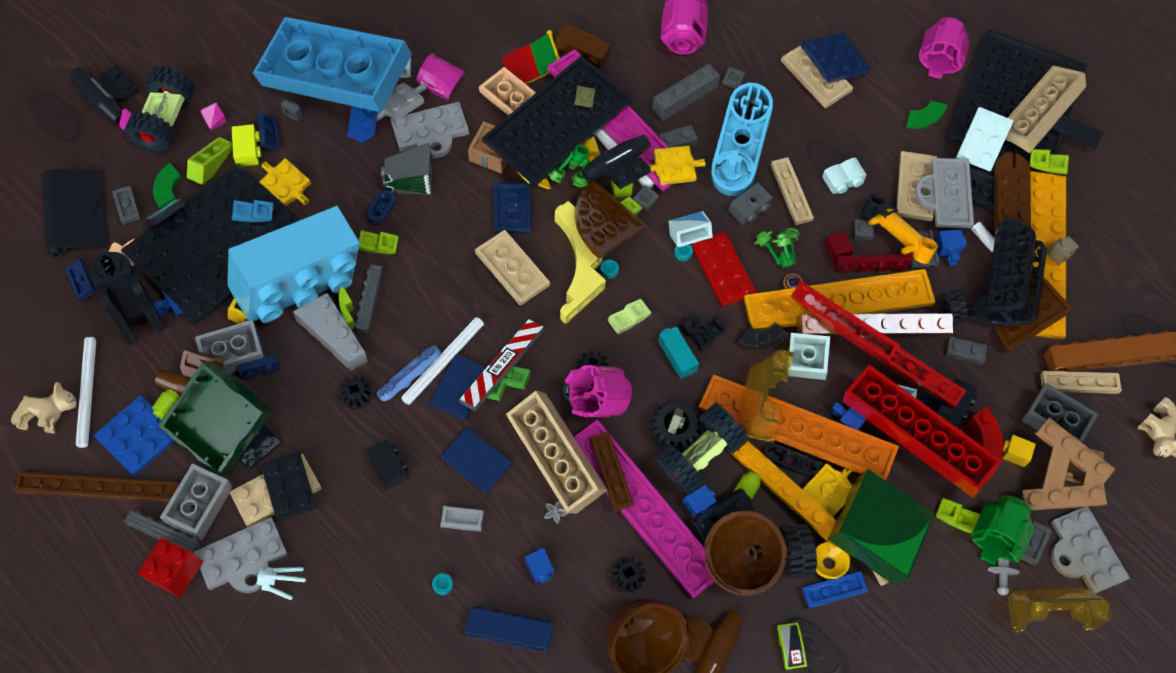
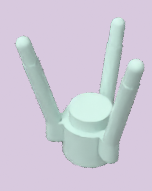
M260 568L257 585H262V590L270 591L292 600L293 596L270 585H274L276 579L306 582L305 578L277 575L278 572L303 571L304 568Z

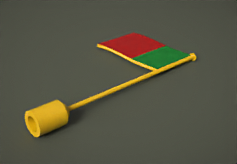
M548 30L546 35L537 41L503 58L505 68L525 84L549 74L548 66L560 59L552 37L553 32ZM593 136L583 145L589 150L587 156L589 162L600 155L595 137Z

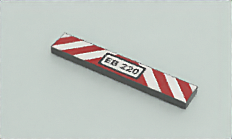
M528 319L460 397V403L476 412L545 331L544 326Z

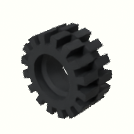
M960 290L943 292L940 296V311L942 310V314H952L953 325L965 323L967 321L966 317H968L966 313L968 311V308H966L967 302L964 301L965 297L962 296L963 293Z

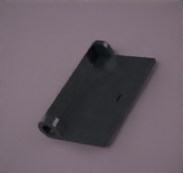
M101 170L44 171L42 173L46 252L52 257H61L67 252V248H107Z

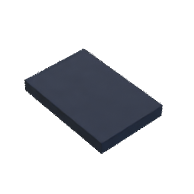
M494 183V234H499L503 230H506L508 234L531 233L530 183Z
M455 355L429 403L430 406L465 421L471 409L461 404L459 399L486 367Z
M465 428L441 455V459L485 494L490 492L512 466L511 461L468 428Z

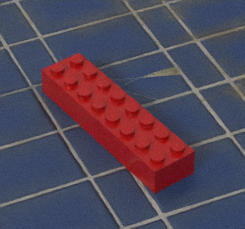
M871 365L867 366L845 392L842 402L972 498H975L1002 463V460Z

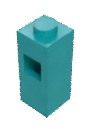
M677 326L664 329L659 335L658 343L679 378L683 379L697 372L699 363Z

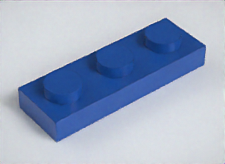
M860 571L803 587L802 592L808 609L867 593L868 589Z

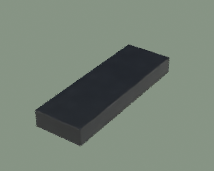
M1064 114L1051 128L1093 149H1096L1104 134Z

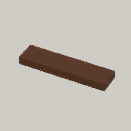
M605 432L591 436L590 442L614 512L633 507L634 503L610 433Z

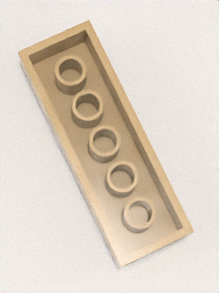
M533 392L506 414L567 513L577 514L607 491L546 393Z

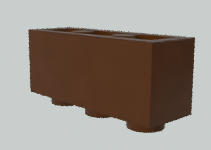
M565 23L556 36V48L558 50L570 53L575 49L583 58L598 69L602 68L611 55L610 43L571 24Z

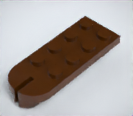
M1011 152L1000 156L994 166V238L997 224L1006 219H1020L1023 225L1031 226L1030 166L1024 157L1019 154L1013 155Z

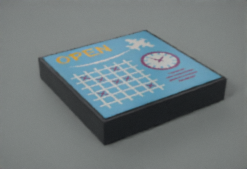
M175 199L146 218L145 221L148 225L156 226L184 207L185 203L182 199Z

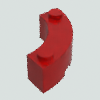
M986 406L974 415L966 426L977 443L1001 459L1003 453L1002 433L996 418Z

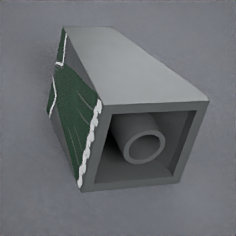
M430 143L386 158L385 165L381 166L383 187H386L387 190L394 194H432L433 161Z

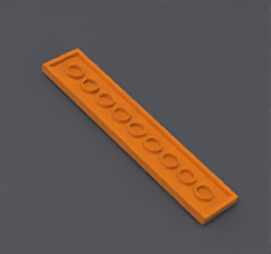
M714 374L698 409L705 412L714 403H717L723 409L725 408L743 428L860 474L869 469L884 480L888 477L899 448L895 444Z

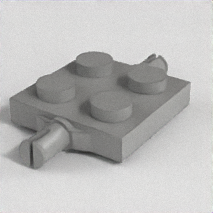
M404 82L397 85L393 89L382 112L377 113V121L385 116L392 117L397 121L423 104L424 99L420 93L426 90V86L421 83L416 88H411Z

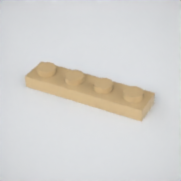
M789 158L771 161V168L795 225L813 221L814 217Z
M1043 371L1040 374L1042 387L1047 383L1061 392L1119 394L1122 391L1119 373Z

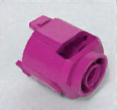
M665 0L661 25V41L672 52L683 55L691 54L705 44L708 3L705 0Z
M945 17L939 19L934 26L925 31L919 59L929 69L928 76L941 79L943 73H954L964 66L969 48V38L965 32L964 24L956 18Z
M585 365L580 367V369L571 370L565 379V382L570 384L569 397L573 407V414L586 418L587 416L611 417V415H622L629 406L632 397V387L629 380L624 376V371L619 367Z

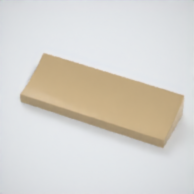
M1053 65L1008 117V119L1013 120V123L1005 140L1014 143L1030 154L1085 89V73Z

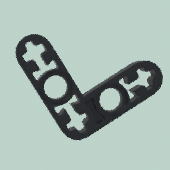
M775 443L767 445L763 453L774 465L806 478H813L818 473L823 461L822 458L807 452L803 455ZM772 450H775L776 455L774 457L770 456ZM784 453L785 455L783 456L782 461H780L779 459L781 457V454ZM792 456L796 459L797 463L789 465L786 462V458ZM811 460L815 461L812 466L813 470L811 472H808L807 467L809 466Z

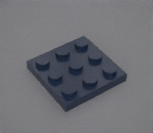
M843 33L803 41L801 44V48L828 84L866 75L871 70Z

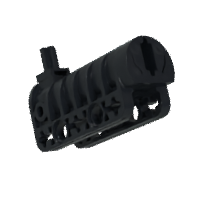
M1006 219L997 224L986 295H981V300L975 301V307H966L968 308V311H966L968 317L966 318H976L979 323L986 322L989 325L1000 327L1029 325L1037 320L1047 247L1042 241L1036 240L1035 231L1030 225H1023L1020 219ZM1039 262V265L1032 269V264ZM1034 294V299L1028 302V296ZM1030 311L1032 315H1029L1028 318H1026L1025 316H1027Z
M107 252L98 256L90 266L89 275L106 312L127 344L130 345L137 341L133 334L134 329L132 326L149 320L155 332L165 330L153 300L150 298L129 259L119 252Z

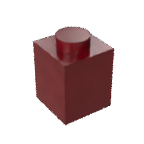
M835 232L828 236L825 247L832 264L836 262L838 256L852 255L853 248L846 232Z

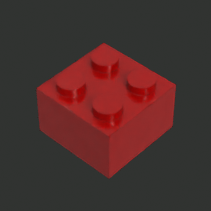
M161 537L137 574L149 583L180 598L203 564V561L191 551Z

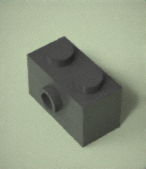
M757 182L731 202L729 212L744 226L748 222H754L760 213L767 212L771 207L770 204L773 197Z

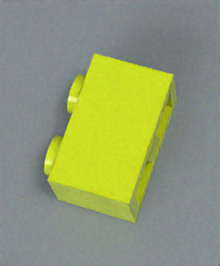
M254 124L232 127L233 158L235 163H239L242 167L259 165V157H262L260 146L258 147V142H260L259 131L255 130Z

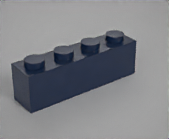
M483 606L470 607L465 628L466 637L548 653L553 631V624L549 620L538 618L536 621L529 619V616L517 614L516 617L508 615L509 613L503 610L492 612Z

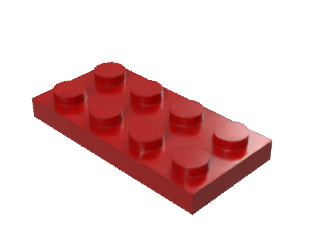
M725 231L713 235L712 238L691 244L693 252L722 308L743 301L744 295L757 293Z

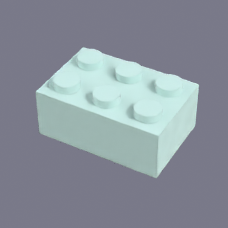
M979 107L956 158L969 159V164L990 172L1013 120Z

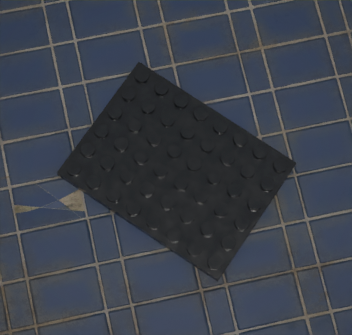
M988 29L948 132L947 139L962 144L979 107L1008 118L1053 65L1084 73L1087 64ZM1074 102L1063 113L1064 115L1070 117ZM1050 129L1034 149L1050 150V154L1057 155L1063 134ZM1005 140L997 157L999 158L1008 152L1013 153V155L1019 154L1027 160L1030 166L1031 152L1029 154L1021 147ZM1030 166V169H1031V170H1034V171H1036V172L1047 173V174H1050V173H1051V172L1039 170V169H1036V168H1033V167Z
M238 163L187 200L184 207L156 226H152L123 247L121 253L160 291L162 290L172 299L178 308L197 325L233 297L227 286L229 249L298 222L301 219ZM234 200L253 203L254 200L273 203L272 220L265 222L232 220Z

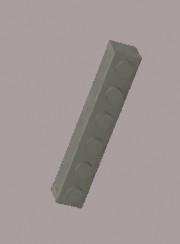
M370 265V268L367 269L368 277L364 281L365 290H362L363 298L359 303L358 320L355 321L354 325L357 333L369 335L383 274L382 266Z
M130 510L124 520L127 525L159 540L162 537L192 553L198 550L201 545L196 537L191 536L190 538L185 532H177L174 527L164 526L163 522L159 520L156 522L154 518L148 515L145 517L142 515L143 513L137 510L135 512Z

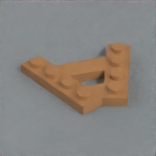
M1048 418L1035 433L1052 447L1043 488L1022 490V501L1027 503L1032 511L1107 505L1104 483L1115 468L1052 419ZM1069 462H1072L1086 473L1083 486L1063 487Z

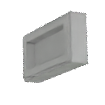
M443 506L441 527L481 532L484 510Z

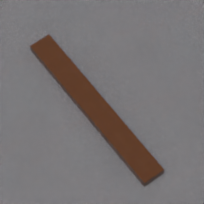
M18 472L14 492L19 494L169 503L181 482Z

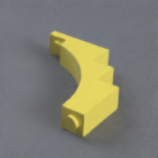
M569 201L564 205H559L555 210V222L569 238L576 258L575 275L567 291L566 301L568 303L560 310V320L565 324L605 289L606 280L595 271L602 263V258L598 259L593 255L581 239L575 224V207Z

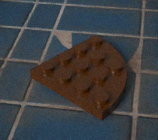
M594 180L582 190L577 200L574 218L578 233L585 245L598 259H601L639 235L647 227L644 222Z
M1043 277L1037 320L1029 325L995 326L1002 345L1009 353L1073 312V308ZM1034 294L1028 296V302L1034 299ZM1029 311V314L1025 317L1028 318V316L1032 315V313Z

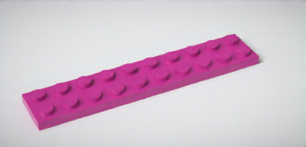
M574 49L550 64L547 70L555 78L581 55ZM630 106L603 128L617 144L644 134L648 138L651 147L639 157L648 165H652L655 162L654 149L669 148ZM656 172L647 174L662 192L673 185H660Z
M596 420L575 435L574 438L604 484L590 437L608 431ZM611 436L634 503L633 507L621 510V513L693 600L715 582L705 565V548Z

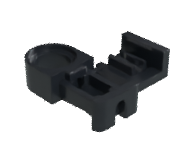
M691 314L686 315L682 319L681 328L688 338L692 336L700 346V352L704 351L707 346H712L714 339L725 333L726 330L725 326L716 316L713 317L711 324L708 326H703L700 320ZM691 320L695 323V327L688 328L685 322Z

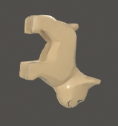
M56 382L54 392L49 397L39 398L25 395L18 408L14 411L11 423L16 425L18 429L28 430V422L36 416L39 418L37 424L39 427H44L46 433L55 434L56 429L54 425L56 421L60 418L63 411L76 407V397L63 389L59 382Z
M1165 397L1153 409L1155 413L1161 415L1162 419L1150 414L1137 427L1139 430L1146 431L1154 441L1153 453L1164 458L1170 455L1176 457V406L1169 398Z

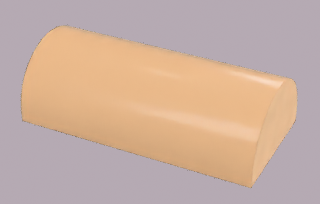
M505 67L479 86L480 93L508 116L536 93Z

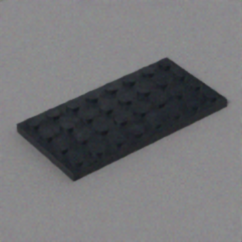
M580 56L484 135L482 142L536 187L565 162L577 145L587 143L632 104L633 98L585 58ZM578 86L595 89L592 108L574 105Z

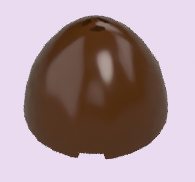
M737 511L723 516L709 531L704 545L705 565L709 574L719 586L735 595H756L768 590L778 581L787 563V546L782 532L773 521L753 511ZM755 545H760L762 548L757 549ZM751 549L755 552L754 557L751 554ZM763 552V556L758 558L759 553Z
M648 598L630 601L617 609L609 621L606 632L608 655L618 673H670L681 662L689 642L686 627L687 621L683 615L667 603Z

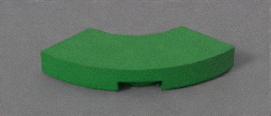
M930 101L929 105L922 110H910L906 128L922 129L937 123L944 115L948 105Z
M170 163L159 172L153 186L154 199L159 209L176 199L174 187L181 179L180 174Z

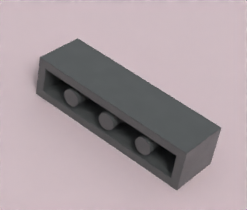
M710 64L705 65L655 96L652 110L662 121L668 119L718 88L720 74Z

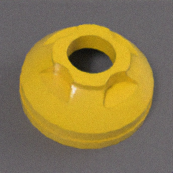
M828 542L822 543L816 548V572L821 577L837 579L848 571L850 566L849 554L838 547L834 548ZM826 558L832 559L835 563L834 568L827 569L823 565V560Z

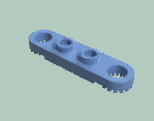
M435 345L428 347V350L425 349L420 357L417 356L393 376L387 385L385 384L384 387L382 386L377 391L380 400L387 401L400 390L407 388L414 378L422 375L425 369L440 357L441 351Z

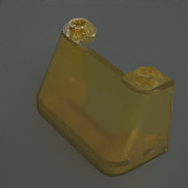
M778 350L750 367L737 421L748 437L774 443L781 410L776 404L767 402L769 387L776 388L777 383L782 380L787 382L794 352Z
M1081 587L1018 589L1008 597L1013 632H1024L1029 623L1044 620L1050 610H1071L1072 620L1081 621L1084 624V630H1095L1113 619L1111 606L1108 601Z

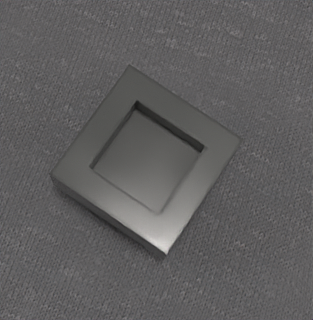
M729 67L722 84L737 89L743 82L745 72Z
M287 100L282 102L283 114L299 122L302 119L299 105Z
M644 185L633 200L648 211L659 199V195Z
M869 220L854 221V239L873 240L874 230L873 225H869Z

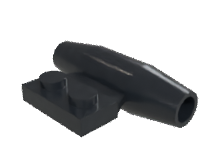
M117 65L103 72L98 80L80 67L73 69L70 73V78L79 92L100 114L116 125L120 124L123 110L118 100H126L139 92V87Z
M644 134L623 141L598 155L581 169L587 182L610 175L612 182L621 190L651 173L650 166L639 157L651 147L648 138Z

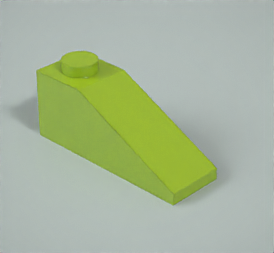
M218 137L190 157L187 164V178L202 185L211 179L232 151L233 142Z

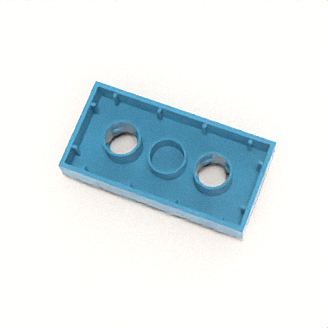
M285 17L253 74L260 84L265 87L382 112L412 53L404 40Z

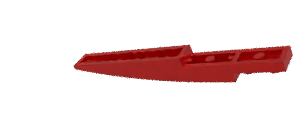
M800 281L791 294L790 298L854 345L919 388L921 386L951 407L955 408L966 390L899 348L900 345L804 282Z

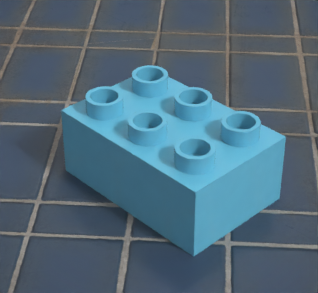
M335 206L230 248L228 254L227 286L237 300L247 321L261 319L263 323H268L281 316L283 313L282 309L296 303L297 307L300 308L317 299L318 294L331 289L333 293H338L341 287H344V289L348 288L352 284L360 243L338 206Z

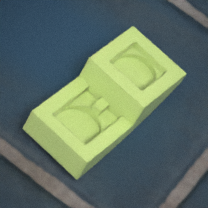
M639 299L626 305L624 310L610 315L608 322L616 333L620 334L650 316L651 311Z

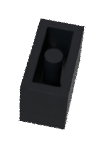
M388 439L366 450L368 458L386 490L408 479L406 474L409 471L404 460L399 461L397 457L399 451L395 444L391 445Z

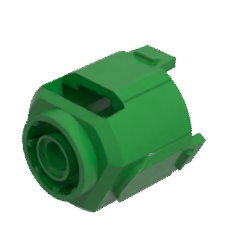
M1002 495L997 499V502L984 505L971 533V539L982 549L980 559L992 565H995L998 558L1017 563L1020 562L1035 529L1030 518L1032 510L1027 503L1013 496Z

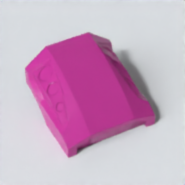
M432 53L428 55L422 64L416 81L418 84L423 83L432 94L449 100L453 89L460 78L464 77L465 72Z

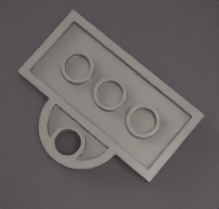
M460 102L407 114L397 121L393 118L390 119L399 151L430 143L432 158H440L446 155L452 148V138L469 135V129ZM434 146L441 147L439 151L432 150Z
M932 158V175L923 177L915 189V197L922 207L934 211L935 227L972 228L974 226L969 159ZM921 189H926V190H928V191H929V195H928V196H925V195L921 194L920 190H921Z
M1083 507L1051 522L1060 538V541L1052 548L1051 560L1055 569L1060 574L1068 578L1082 577L1092 595L1130 579L1089 507ZM1060 556H1063L1068 560V566H1064L1060 563Z
M272 517L194 551V554L203 561L200 570L209 590L229 582L234 589L242 593H252L261 589L262 585H257V582L253 586L247 585V579L250 576H256L258 580L260 568L266 569V567H269V563L288 555Z

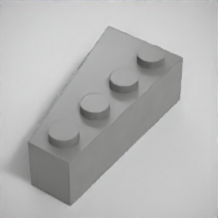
M328 293L293 311L296 321L319 340L325 348L331 351L350 371L368 362L365 351Z

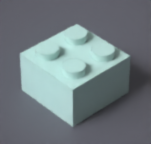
M791 333L787 376L826 380L830 336Z

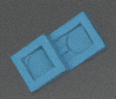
M234 200L232 220L244 222L271 221L273 203L259 200L247 203Z

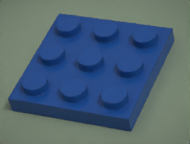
M141 395L94 434V437L134 477L175 442L173 438L158 427L162 420L153 414L152 406Z

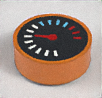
M789 274L784 278L783 288H796L802 279L796 274Z

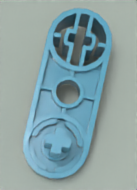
M746 83L740 85L730 97L712 163L711 174L714 187L720 193L727 196L743 194L751 188L755 179L773 108V99L770 92L760 84ZM751 100H755V107H753L751 118L746 120ZM739 103H740V116L738 115ZM762 105H763V106H764V107H763V114H762V117H761V109H762ZM739 135H745L749 138V141L745 144H739L735 141V138Z

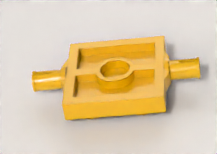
M689 146L654 149L655 162L649 165L651 172H656L660 185L696 181L695 167H705V159L694 160Z
M286 158L274 168L268 162L262 164L261 167L268 174L259 182L283 204L287 206L296 199L303 205L309 202V199L303 195V192L311 184V181Z
M826 463L803 488V491L834 517L845 505L846 498L851 490L852 484L847 477L852 470L844 468L839 472Z

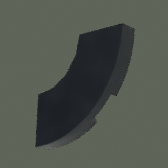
M774 322L764 329H753L748 326L737 339V342L751 349L772 348L782 343L790 334Z

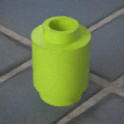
M172 390L162 392L152 406L153 414L163 420L180 396Z
M748 471L746 474H743L734 492L740 488L744 489L751 501L761 485V478L757 474Z

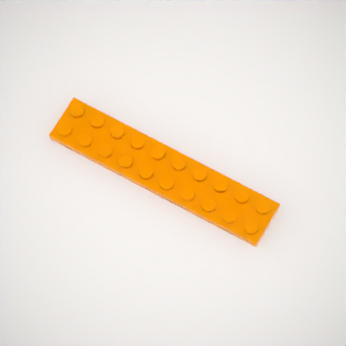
M1031 171V227L1035 231L1036 240L1042 241L1047 250L1052 248L1053 243L1058 239L1066 238V176ZM1046 254L1044 277L1066 300V261L1057 266ZM1039 262L1033 263L1035 268L1039 265ZM1066 316L1036 336L1064 340L1066 337Z
M926 269L810 286L851 314H878L933 306L935 304ZM796 288L744 295L750 327L753 329H764L774 322L781 328L797 326V316L812 313L790 298Z

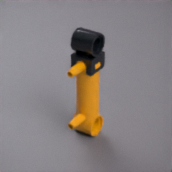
M874 193L870 194L862 208L863 215L870 218L868 221L869 225H876L879 229L885 228L906 246L901 250L903 254L913 252V258L922 264L929 263L937 250V243L918 233L897 215L898 210L892 204H885L886 201L882 196Z

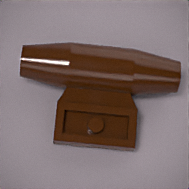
M186 347L180 364L182 373L159 370L155 379V385L165 390H172L181 397L187 383L202 362L214 361L223 368L225 359Z
M728 610L713 630L708 622L688 614L686 627L689 642L683 659L689 662L699 661L696 673H722L737 642L743 617L735 611Z

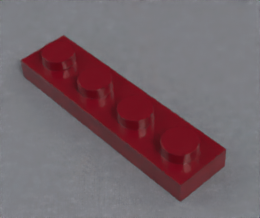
M912 254L838 256L834 267L835 272L841 271L843 273L851 271L867 272L870 270L882 272L893 269L903 271L909 268L912 262Z

